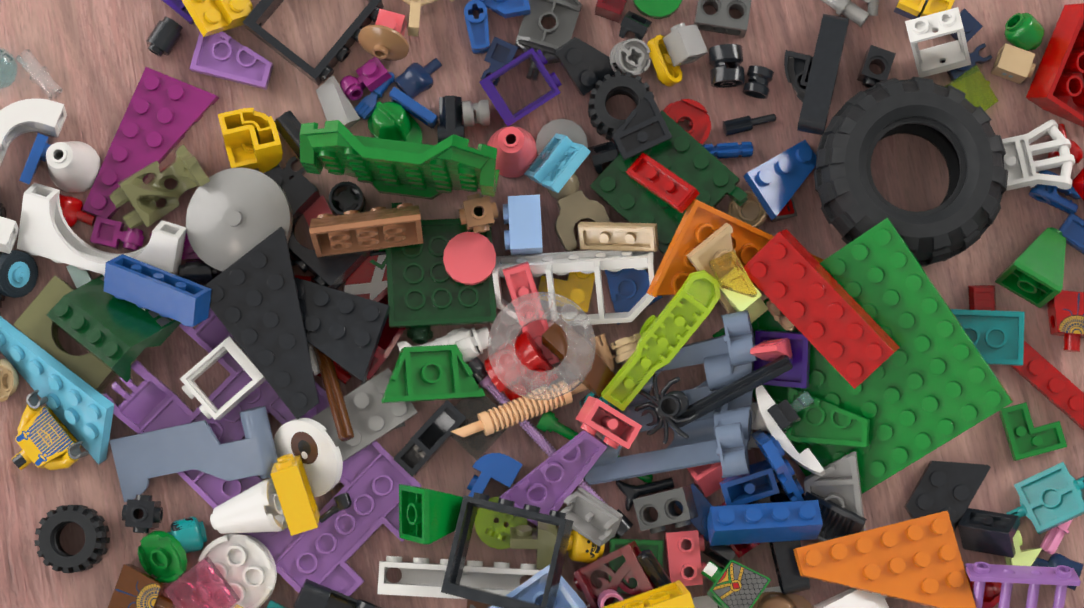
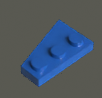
M806 140L801 141L743 176L771 220L780 213L816 166L817 156Z
M634 268L622 269L618 272L605 270L615 313L629 312L647 293L650 287L647 270H636ZM663 296L655 297L648 306L660 300Z

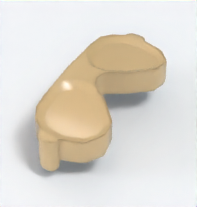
M770 300L766 302L768 311L772 314L774 320L778 321L785 330L793 331L795 326L789 319L782 315L781 311Z

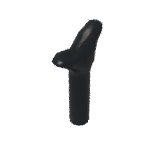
M672 477L641 485H630L621 480L616 481V485L626 496L625 508L627 511H630L634 504L633 499H637L641 495L674 488Z

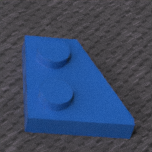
M40 133L37 134L19 181L30 185L41 161H47L46 152L51 146L48 144V136Z

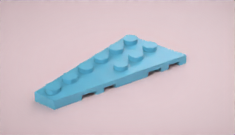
M0 316L1 353L34 391L39 390L37 394L41 399L45 396L48 398L47 406L78 441H83L81 445L89 452L92 458L98 464L107 459L115 404Z

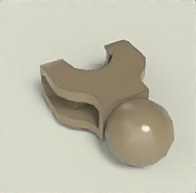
M575 172L559 193L547 189L549 194L558 200L556 203L559 208V216L555 222V232L567 252L574 251L577 247L573 229L578 221L610 222L604 206L595 200H589L585 197L582 190L579 191L580 182Z

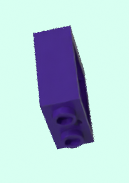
M533 47L479 81L507 127L561 93L558 87L562 84L555 72L548 73L544 66L548 61L540 49L535 52ZM531 57L551 90L513 114L492 81Z

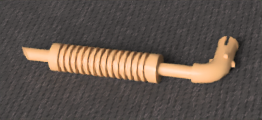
M605 333L590 338L589 341L593 350L614 373V358L616 356L611 353ZM563 380L556 383V385H551V387L547 386L531 394L529 393L527 397L524 395L522 399L519 397L517 400L514 399L512 402L509 401L507 404L504 403L502 406H497V408L493 407L492 410L488 409L487 412H480L477 414L478 421L450 432L463 438L483 431L485 436L493 434L494 431L499 432V429L504 430V427L509 428V425L514 426V423H522L524 420L527 421L529 418L532 419L534 416L537 417L539 414L547 413L548 410L557 409L558 406L562 407L563 405L573 402L572 395L588 390V388L580 381L568 385Z

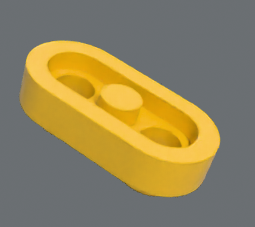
M657 35L647 43L650 50L649 57L656 70L658 80L665 86L672 87L682 80V71L680 66H673L662 39L664 36Z

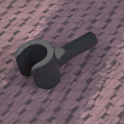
M349 493L335 496L336 506L322 514L319 521L323 523L335 513L351 507L352 501Z

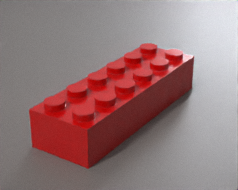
M787 229L779 231L741 269L854 389L900 348Z

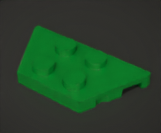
M456 344L404 347L401 349L382 397V404L482 398L485 396L482 388H479L473 378V372L469 365L464 362L463 355Z

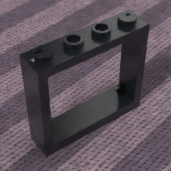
M261 0L245 18L243 24L247 30L319 86L322 81L325 82L328 77L332 76L334 66L339 61L343 62L351 52L349 48L355 41L359 42L358 35L360 30L368 26L372 21L375 23L379 9H383L384 6L382 0H367L369 4L315 68L311 67L262 28L264 23L284 0Z
M474 492L473 497L464 495L441 592L501 608H554L574 521L565 519L566 513L550 510L549 515L539 513L540 507L524 504V508L521 509L514 507L515 501L499 498L498 503L489 501V495ZM478 507L559 526L541 604L460 584Z

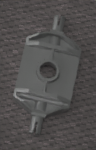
M529 0L531 14L524 15L515 46L519 47L522 53L532 47L535 52L540 49L548 61L547 64L558 63L560 61L554 54V51L571 40L582 4L578 0ZM545 17H552L556 21V25L552 29H545L541 25V21ZM529 57L531 65L526 78L531 80L532 77L533 81H537L539 69L532 58Z

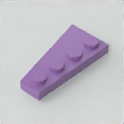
M583 430L499 498L515 501L514 507L523 509L524 504L540 507L539 513L549 515L550 510L558 511L564 504V500L571 495L608 446L597 436H593ZM527 519L537 526V521Z

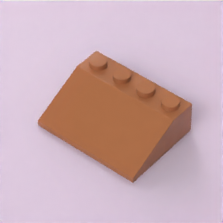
M403 203L398 205L397 208L391 209L374 207L368 212L349 210L344 212V215L337 216L328 213L320 214L317 218L310 221L309 231L317 257L423 243L419 206H413L411 203Z

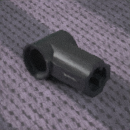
M439 97L440 125L437 127L438 143L453 134L465 138L464 125H462L461 97Z

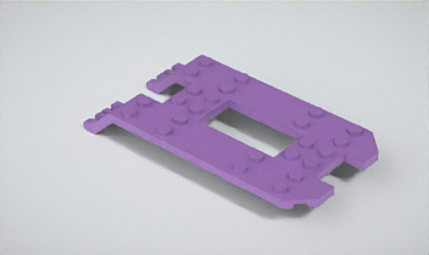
M211 308L209 309V318L202 321L196 328L182 324L179 325L208 353L214 350L226 338L232 337ZM229 352L220 358L218 362L231 375L208 397L218 409L252 381L251 377ZM138 360L131 365V369L140 375L144 381L137 386L132 382V379L125 382L120 378L133 391L131 394L118 382L115 381L112 384V389L125 398L119 406L107 393L102 394L115 404L113 414L137 434L206 420L220 444L245 438L239 414L240 411L266 406L267 414L271 413L282 425L296 419L266 380L221 420H215L213 417L209 420L199 407L193 412L170 388L148 371ZM316 381L315 384L320 403L301 418L310 419L330 406L326 391ZM377 441L343 462L340 482L344 487L335 496L349 493L352 501L351 507L335 513L323 523L319 521L318 528L291 536L289 528H285L281 532L241 533L258 539L267 547L275 561L276 571L298 593L305 580L309 579L350 597L365 582L347 563L350 557L382 524L401 542L405 540L399 538V484L421 487V484L406 472ZM196 469L178 472L213 509L263 481L258 475L227 481ZM334 497L319 511L320 516L336 506Z

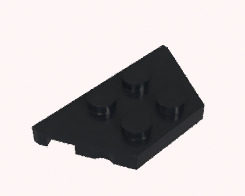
M930 461L904 507L913 519L948 510L953 531H955L991 467L984 464Z

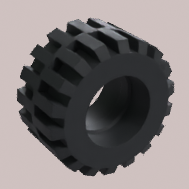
M621 71L615 72L614 76L607 74L604 76L603 81L599 80L596 83L595 88L592 89L590 94L588 115L591 118V124L597 128V133L600 136L604 134L606 139L610 141L625 120L616 119L607 112V100L615 95H626L637 106L646 93L650 92L648 83H642V78L638 75L636 78L632 77L631 72H626V75H621Z
M62 505L56 507V510H50L46 513L48 516L42 518L39 522L42 525L41 528H36L35 531L39 538L34 540L35 546L40 548L37 554L45 559L43 563L46 566H52V570L57 572L75 573L93 568L94 564H98L102 560L101 555L106 554L108 550L105 548V545L110 543V537H106V532H109V528L104 526L103 522L105 520L102 516L97 515L96 510L87 508L88 506ZM72 522L80 525L85 533V544L82 550L75 555L66 553L60 544V534L63 528Z

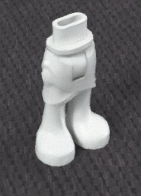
M487 326L477 330L474 327L471 329L461 327L450 331L443 337L435 338L434 341L417 345L456 344L463 355L465 363L473 360L479 354H483L484 349L494 346ZM407 341L397 343L400 352L404 347H416Z

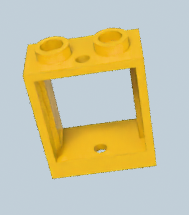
M291 453L277 458L278 462L274 463L270 474L291 536L318 528L320 513L301 456L293 457Z

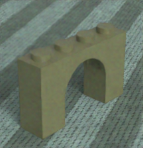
M55 275L13 325L101 393L117 374L91 353L80 356L69 354L60 343L58 336L59 327L47 316V313L64 295L75 290L62 278Z

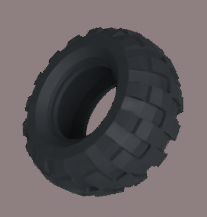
M912 77L908 80L892 78L881 81L865 91L858 92L849 99L831 119L820 139L816 152V169L814 171L815 191L819 193L822 203L821 210L828 223L832 224L841 234V240L849 244L884 219L889 218L921 267L941 261L944 262L965 251L978 241L986 229L993 224L1001 209L1000 202L1003 193L1007 190L1008 171L1004 168V155L1006 151L1002 138L994 133L990 125L992 119L981 106L975 107L965 98L966 93L951 85L944 87L933 83L932 79ZM895 134H911L924 138L940 151L949 171L948 190L940 206L927 211H907L892 205L880 194L871 175L872 154L880 140Z

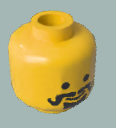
M572 529L567 548L568 556L572 561L592 563L603 556L605 544L599 547Z

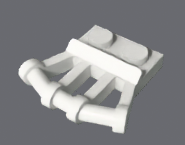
M1049 120L1027 134L1002 139L1006 151L1004 155V168L1008 171L1006 191L1027 186L1032 188L1037 184L1056 186L1060 189H1070L1072 187L1071 173L1072 167L1075 164L1074 155L1070 154V140L1065 138L1059 131V125L1055 120ZM1044 135H1050L1053 141L1029 145ZM1053 151L1059 152L1060 155L1038 161H1033L1032 157ZM1061 167L1060 176L1036 173Z

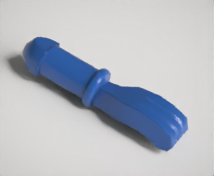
M389 72L392 76L390 79L365 96L354 108L359 117L367 120L374 112L378 98H382L383 93L394 82L395 75L392 72Z

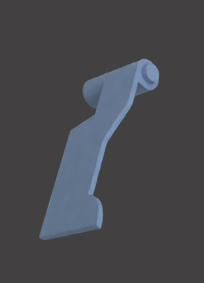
M266 406L254 407L239 412L245 439L220 444L206 420L109 440L124 502H127V499H135L136 495H142L149 486V478L192 469L227 481L260 475V479L270 478L273 465L278 462V456Z

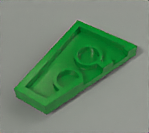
M789 387L788 402L801 419L786 431V437L789 441L868 447L869 419Z

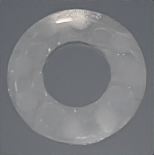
M550 292L526 294L507 304L495 318L488 337L489 360L499 380L515 394L533 400L555 399L576 389L589 374L596 354L594 330L585 312L570 299ZM537 320H548L556 323L563 329L568 340L567 354L561 364L552 370L543 372L530 370L524 366L518 359L515 349L517 335L522 328Z

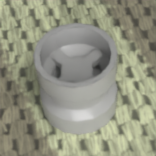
M488 99L480 100L478 103L462 101L464 127H473L474 124L490 125Z

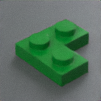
M1027 402L999 410L1013 461L1067 447L1060 421L1034 428Z

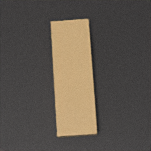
M580 222L578 224L580 250L657 252L659 249L657 223Z

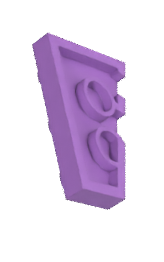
M200 32L189 69L193 72L267 90L273 64L224 32L203 37Z

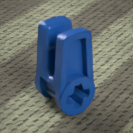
M472 0L464 8L465 22L473 54L487 53L490 47L487 8L482 1ZM474 10H478V13H479V18H478V19H474V16H473V11H474Z
M1048 170L1039 171L1040 174L1057 175ZM1037 184L1035 188H1031L1029 195L1037 201L1047 203L1068 214H1075L1078 210L1077 204L1057 193L1059 191L1073 199H1081L1073 186L1070 189H1060L1056 186Z

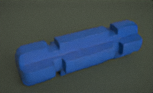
M738 142L719 143L716 146H713V144L703 145L717 159L737 158L739 155L750 157L753 154L752 142H741V144H738Z

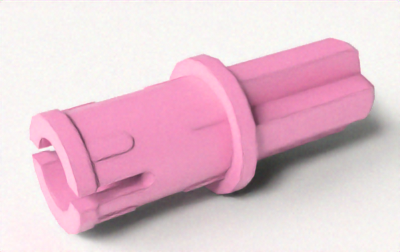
M1072 520L1048 530L1040 548L1048 554H1054L1064 535L1069 533L1068 528Z

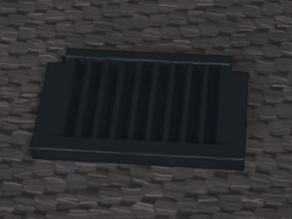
M806 492L803 498L804 501L818 500L823 526L817 539L822 542L859 533L867 520L846 508L825 500V498L813 492Z

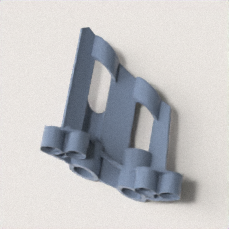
M748 310L720 315L723 320L725 335L684 345L669 364L655 372L657 377L661 371L704 363L707 380L692 389L681 391L686 394L689 405L753 372L754 361H757V357L750 354V349L755 346V337ZM653 376L641 389L650 394L653 387ZM753 390L681 427L680 429L689 435V439H685L673 429L674 439L666 449L618 457L622 447L618 446L616 450L607 445L606 450L583 479L588 485H595L721 462L722 478L750 474L748 441H750L752 431ZM637 394L627 408L619 412L642 425L639 432L651 430L656 425L646 426V424L653 421L652 414L648 413L645 416H641L644 410L651 407L644 408L638 412L634 410L635 407L643 403L651 402L641 394Z

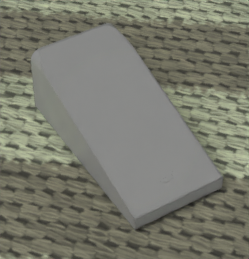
M334 75L330 76L316 90L326 120H339L349 130L360 120V117Z

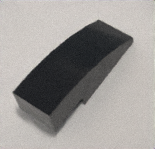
M446 400L393 459L412 477L416 476L454 434L450 431L458 429L467 418L450 401Z

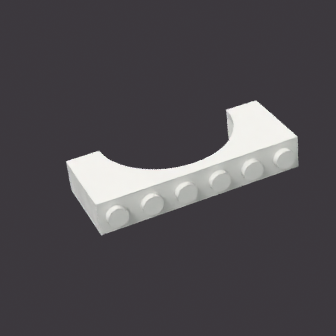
M33 183L24 192L17 249L25 251L29 255L49 258L56 263L73 265L80 270L100 273L104 277L106 262L121 254L179 276V265H181L186 227L161 220L152 231L149 243L143 248L130 253H109L85 243L69 227L60 206V190Z

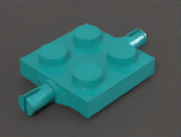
M1061 462L1014 484L1020 496L1021 506L1006 512L1010 515L1019 516V518L1027 516L1032 521L1037 533L1042 534L1084 514V500L1081 491L1084 489V477L1076 480L1070 475L1065 463Z

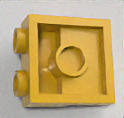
M182 0L203 37L244 25L243 21L253 10L250 0Z

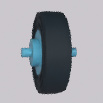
M11 250L10 254H1L0 293L12 298L26 296L33 290L38 279V266L34 258L28 253L19 250Z

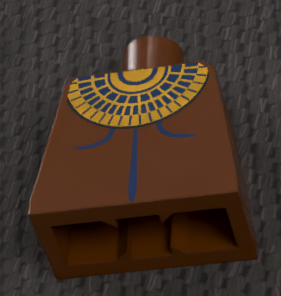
M124 564L108 608H175L176 600L163 596L167 587L166 583L155 580L157 578L132 564Z

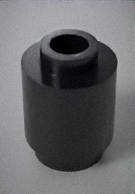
M165 16L162 21L159 20L146 40L147 44H149L148 50L159 57L163 54L168 56L181 37L180 32L183 27Z

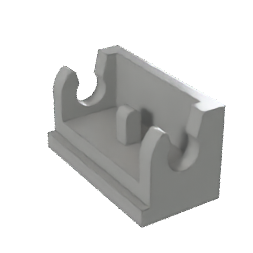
M581 487L577 488L574 493L564 500L567 506L560 512L566 513L565 519L574 521L573 530L599 547L616 535L623 517L621 513Z

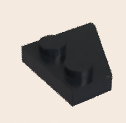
M651 92L646 93L641 102L612 137L623 161L672 139V135Z

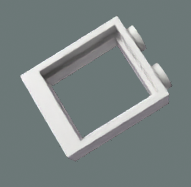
M958 7L905 21L919 77L923 78L971 65ZM957 32L958 40L919 50V42Z
M230 336L180 378L185 384L181 387L191 399L197 398L202 404L199 409L209 420L212 417L215 420H221L266 381L243 349ZM229 352L251 377L252 381L218 409L194 381Z

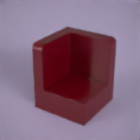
M598 0L595 7V15L619 23L627 0Z

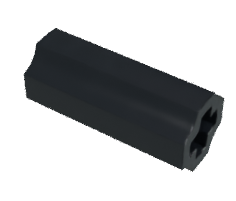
M290 110L283 113L274 122L279 133L300 159L301 123Z

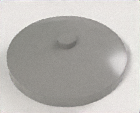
M231 168L220 171L209 177L210 182L199 186L190 200L186 214V231L189 242L202 261L221 272L280 227H283L286 231L287 243L290 239L293 215L288 197L273 179L257 170Z

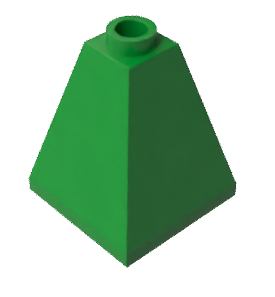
M1052 227L1043 231L996 278L995 283L1036 307L1042 308L1058 295L1063 288L1066 238L1063 237L1062 232Z
M399 484V538L425 545L431 544L454 532L463 497L422 487Z

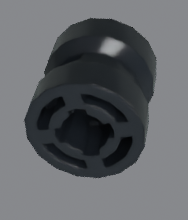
M749 66L747 71L748 82L744 84L742 92L747 96L758 99L768 98V84L772 81L774 72L762 66Z

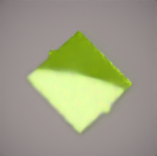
M974 65L948 84L966 93L965 98L975 107L981 106L984 111L998 102L997 97L989 86L990 81H986L977 65Z

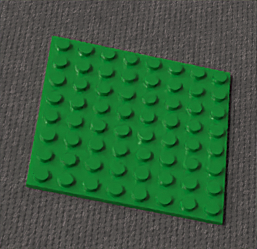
M889 218L884 219L820 262L823 268L900 348L854 389L826 358L810 344L809 387L795 389L869 419L868 447L790 441L799 454L809 448L821 466L825 467L851 452H857L861 494L1013 402ZM767 298V299H765V300L763 301L766 306H767L766 302L770 300L769 298ZM768 310L751 323L754 337L755 331L758 329L801 333L796 327H794L793 331L785 330L778 321L774 320V317ZM724 328L712 336L715 338L725 335ZM763 385L776 404L781 403L785 399L788 401L789 387ZM755 388V389H753V398H754L755 401L757 402L756 388ZM799 465L806 477L812 474V472Z

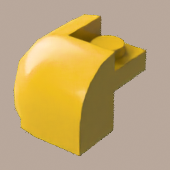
M243 108L218 114L231 168H258L259 172L264 173L279 164L282 160L283 152L272 116L268 117L264 113L254 111V108Z

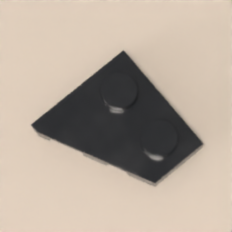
M576 37L554 51V54L582 96L594 89L599 80L603 81L604 76L607 74L613 76L615 74L610 65L609 56Z

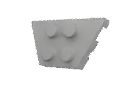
M851 452L823 467L826 473L823 476L812 473L805 477V494L806 492H813L825 498V500H829L842 508H846L864 517L857 452ZM865 524L861 532L866 531Z

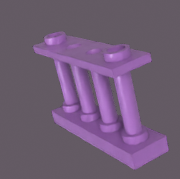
M981 561L965 563L967 575L970 581H974L973 599L976 608H982L986 582L1002 583L998 608L1010 607L1013 583L1029 584L1025 608H1037L1040 584L1056 585L1053 608H1064L1067 586H1080L1081 583L1075 569L1064 565L1038 567L995 565Z

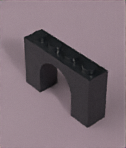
M298 172L282 188L288 197L293 215L292 232L288 241L289 253L296 259L294 263L304 273L309 270L315 276L313 280L316 284L337 290L375 250L317 257L315 250L302 246L296 240L295 227L298 220L320 197L318 188Z

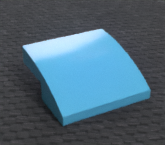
M556 133L524 174L543 187L559 193L591 151L582 144L574 143L566 135Z

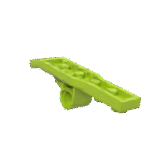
M706 270L690 273L680 290L659 316L652 315L645 321L640 330L641 338L638 341L636 350L601 392L605 400L621 411H624L653 374L671 362L720 299L721 295L717 278Z

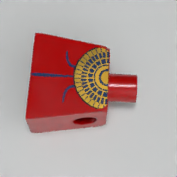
M1061 290L1058 295L1047 303L1051 335L1064 336L1063 351L1080 352L1081 338H1084V292Z

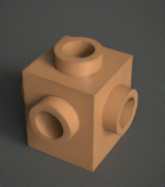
M481 193L467 196V200L462 203L463 208L458 209L461 225L466 224L467 231L474 230V233L489 231V227L494 226V218H498L496 203H491L490 197H483ZM481 207L484 210V214L476 216L474 209Z

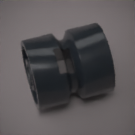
M722 44L709 48V64L714 66L710 71L712 87L731 88L745 83L744 68L740 66L743 62V49L741 45Z
M349 181L340 182L331 189L329 204L336 215H344V212L349 210L365 212L366 199L356 184Z

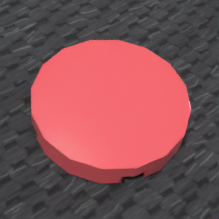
M467 231L457 234L449 240L444 249L443 263L446 272L453 280L465 285H476L484 282L491 276L496 264V252L493 244L487 237L479 233Z

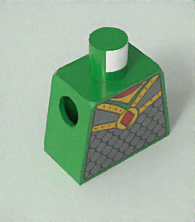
M710 560L701 572L703 576L713 582L707 594L720 608H752L771 581L767 576L734 560H730L724 569Z

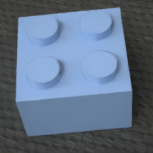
M540 194L508 196V204H503L504 224H509V230H504L505 250H510L511 255L543 253Z

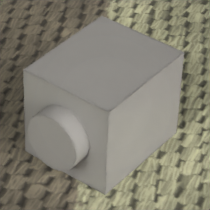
M685 23L677 24L670 29L671 33L662 38L674 67L693 63L708 53L697 24L688 26Z

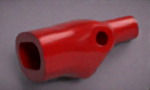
M59 194L61 210L70 228L77 221L93 226L96 216L82 211L83 203L81 200Z

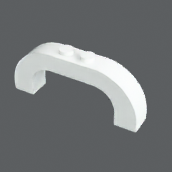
M25 99L1 109L0 166L11 142L24 133L40 132L58 138L67 117L64 104L47 99ZM0 216V251L10 254L18 236L19 228L16 221Z

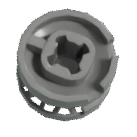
M628 39L619 42L611 50L609 57L610 65L614 72L621 70V75L626 74V72H631L632 77L640 75L650 66V50L639 39Z

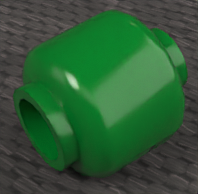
M1017 13L1006 22L1004 35L1015 47L1026 51L1035 50L1042 43L1044 28L1032 14Z

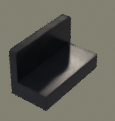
M967 508L958 524L962 546L965 550L1013 558L1016 554L1013 537L1020 526L1019 516Z

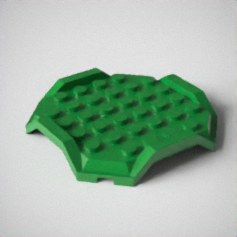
M339 120L325 121V127L318 129V123L315 122L301 124L300 163L307 173L321 174L324 167L330 174L348 175L358 178L357 181L370 183L382 194L432 200L442 193H452V190L477 192V189H480L481 195L495 196L499 178V170H496L497 148L478 144V149L468 146L469 139L454 134L436 145L356 136Z

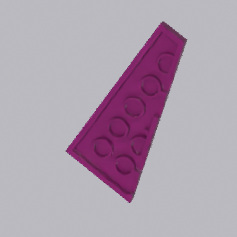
M145 67L82 209L98 217L111 219L121 208V206L116 208L109 198V195L120 187L118 182L150 163L158 161L160 164L185 137V133L195 122L197 123L203 117V113L211 105H214L219 97ZM147 175L143 177V182L148 178Z

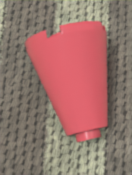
M508 126L501 128L490 137L487 143L488 146L497 148L496 170H499V175L506 178H519L525 175L526 170L538 156L535 139L528 131L520 127Z

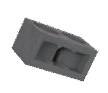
M698 0L694 24H697L699 30L744 37L748 27L752 0ZM707 5L713 6L716 9V13L713 15L706 14L703 7ZM736 9L741 12L742 17L734 19L730 16L729 11Z
M691 485L633 499L640 531L650 529V533L654 534L666 531L665 525L672 523L675 524V528L690 525V519L698 517ZM676 501L683 505V513L681 515L674 509ZM651 507H654L658 512V519L656 521L650 517Z

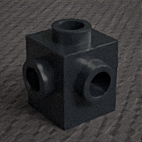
M136 495V500L127 499V505H124L122 509V520L125 521V527H133L134 533H149V528H159V523L163 519L161 501H152V495ZM139 509H142L144 512V516L141 519H138Z

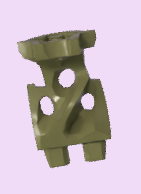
M184 144L175 151L176 157L170 165L160 171L158 161L150 163L118 182L120 187L109 195L116 208L128 201L134 208V210L122 216L130 229L142 224L149 227L180 205L178 198L185 191L194 187L198 188L210 182L195 156L187 150ZM149 173L154 174V177L147 184L143 183L142 179L145 175ZM168 178L175 179L177 186L173 189H167L164 186L165 180ZM160 198L166 199L167 203L164 207H156V201Z

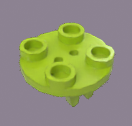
M500 496L491 497L489 501L498 503ZM479 508L474 523L476 533L481 541L491 548L501 550L510 548V527L528 525V520L510 514ZM494 518H498L499 522L495 523ZM505 522L509 524L508 527H504Z

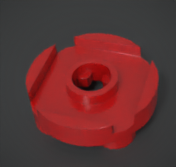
M681 99V101L672 102L665 107L663 111L676 123L679 121L684 122L685 119L690 121L689 126L692 129L686 130V132L701 145L706 142L711 131V121L707 110L702 104L692 99Z

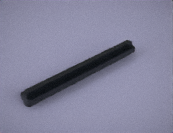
M783 355L689 405L686 412L677 418L690 417L695 413H698V418L791 370L793 368L792 362L788 356ZM692 420V421H690V422H683V423H676V422H674V423H675L679 428H681V427H683V426H685V425H687V424L693 422L694 420Z

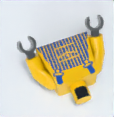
M37 389L26 398L27 406L21 417L17 429L18 435L15 438L22 450L11 459L20 470H23L31 462L38 468H46L50 471L69 468L79 458L87 456L89 452L80 451L83 441L78 442L49 407L43 406L41 408L43 404L48 402V398L45 396L39 400L37 397L39 390Z

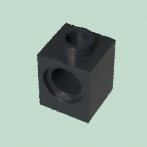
M871 45L866 51L857 80L863 82L862 85L867 88L887 80L896 53ZM871 64L878 65L881 69V74L872 73L869 66Z

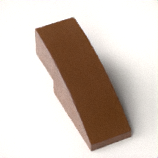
M561 317L542 334V344L561 360V365L600 398L602 396L601 392L615 376L600 356Z

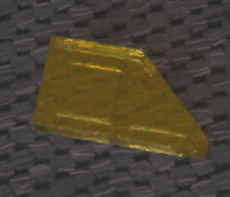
M734 250L709 262V266L721 288L752 298L757 296V291Z

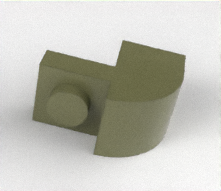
M537 521V528H532L529 525L510 527V549H536L537 569H544L551 564L559 528L556 525Z

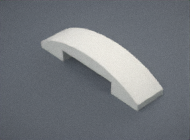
M763 385L757 387L756 396L762 418L770 434L775 440H778L784 452L804 469L819 476L826 474L809 448L800 454L797 452L767 411L776 403Z

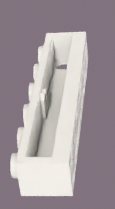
M386 556V561H379L377 594L465 599L441 592L448 559H440V564L429 563V558L413 557V562H402V557ZM467 560V565H464L460 584L506 596L520 586L522 576H534L541 570L537 569L536 564L521 563L520 568H510V563L494 562V567L483 566V561ZM391 567L401 570L402 578L397 583H391L386 577V573Z

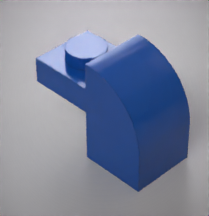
M490 453L482 456L472 466L480 471L481 474L479 477L474 475L467 487L471 491L468 496L473 497L474 492L483 494L491 478L511 488L523 464L501 453Z

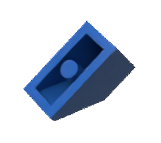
M766 460L749 465L750 474L727 477L720 482L726 506L743 505L780 493L773 469Z

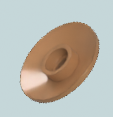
M368 25L359 32L358 40L362 48L379 59L397 61L405 58L409 52L408 41L403 35L392 28L382 25Z

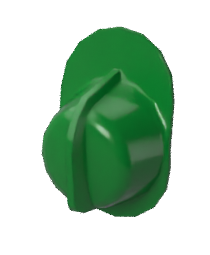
M377 102L374 112L368 119V129L375 138L421 144L423 138L421 128L401 105L396 102Z

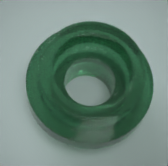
M431 326L410 327L407 331V337L412 339L414 343L424 344L433 338V331H431Z

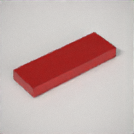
M644 152L626 171L630 178L680 213H683L700 194L695 187Z

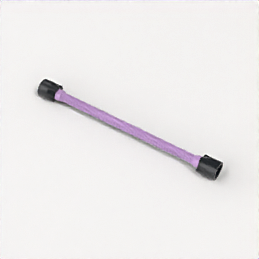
M475 357L468 363L476 383L483 389H487L492 394V397L497 399V402L499 401L501 406L504 403L507 404L509 398L507 399V396L502 391L499 392L493 384L483 362L478 357ZM524 420L522 423L519 422L520 427L522 426V429L525 432L527 431V434L548 454V457L556 452L554 446H551V443L546 441V438L544 439V436H542L540 431H537V428L535 429L532 423L530 424V421ZM582 479L578 484V488L581 487L605 503L598 494H595L594 489H591V486ZM618 509L617 511L623 517L615 535L617 539L634 525Z

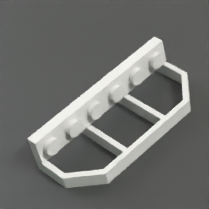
M584 250L496 256V264L492 272L496 306L519 323L514 306L503 299L500 277L505 279L503 269L528 261L533 277L546 274L551 317H546L548 327H551L560 317L569 326L632 322L655 297L646 293L629 312L605 313L601 270L618 272L628 268L636 270L648 269L649 284H651L655 276L654 252ZM570 272H582L584 274L594 272L599 314L558 316L553 273L556 275H566Z

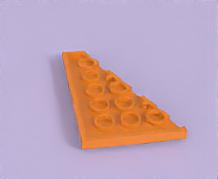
M694 199L687 207L647 293L653 297L676 295L689 274L697 272L686 255L725 223L730 224L733 228L731 238L733 249L736 250V267L759 289L741 269L774 236ZM811 254L819 263L824 260Z
M948 510L793 549L800 576L836 583L870 593L874 592L929 607L976 608Z

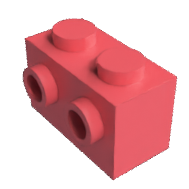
M588 396L576 417V420L582 423L580 427L582 430L587 431L595 436L596 432L605 437L603 442L616 450L618 446L629 449L642 428V425L591 396Z
M698 530L665 532L667 571L671 582L680 580L684 586L703 585V579L706 578L701 574L706 566V562H701L700 551H705L703 535H699Z

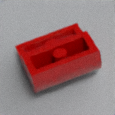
M527 331L484 360L485 369L499 392L503 391L511 402L519 397L522 399L524 395L527 397V394L541 390L559 378L557 371L544 357L542 349Z

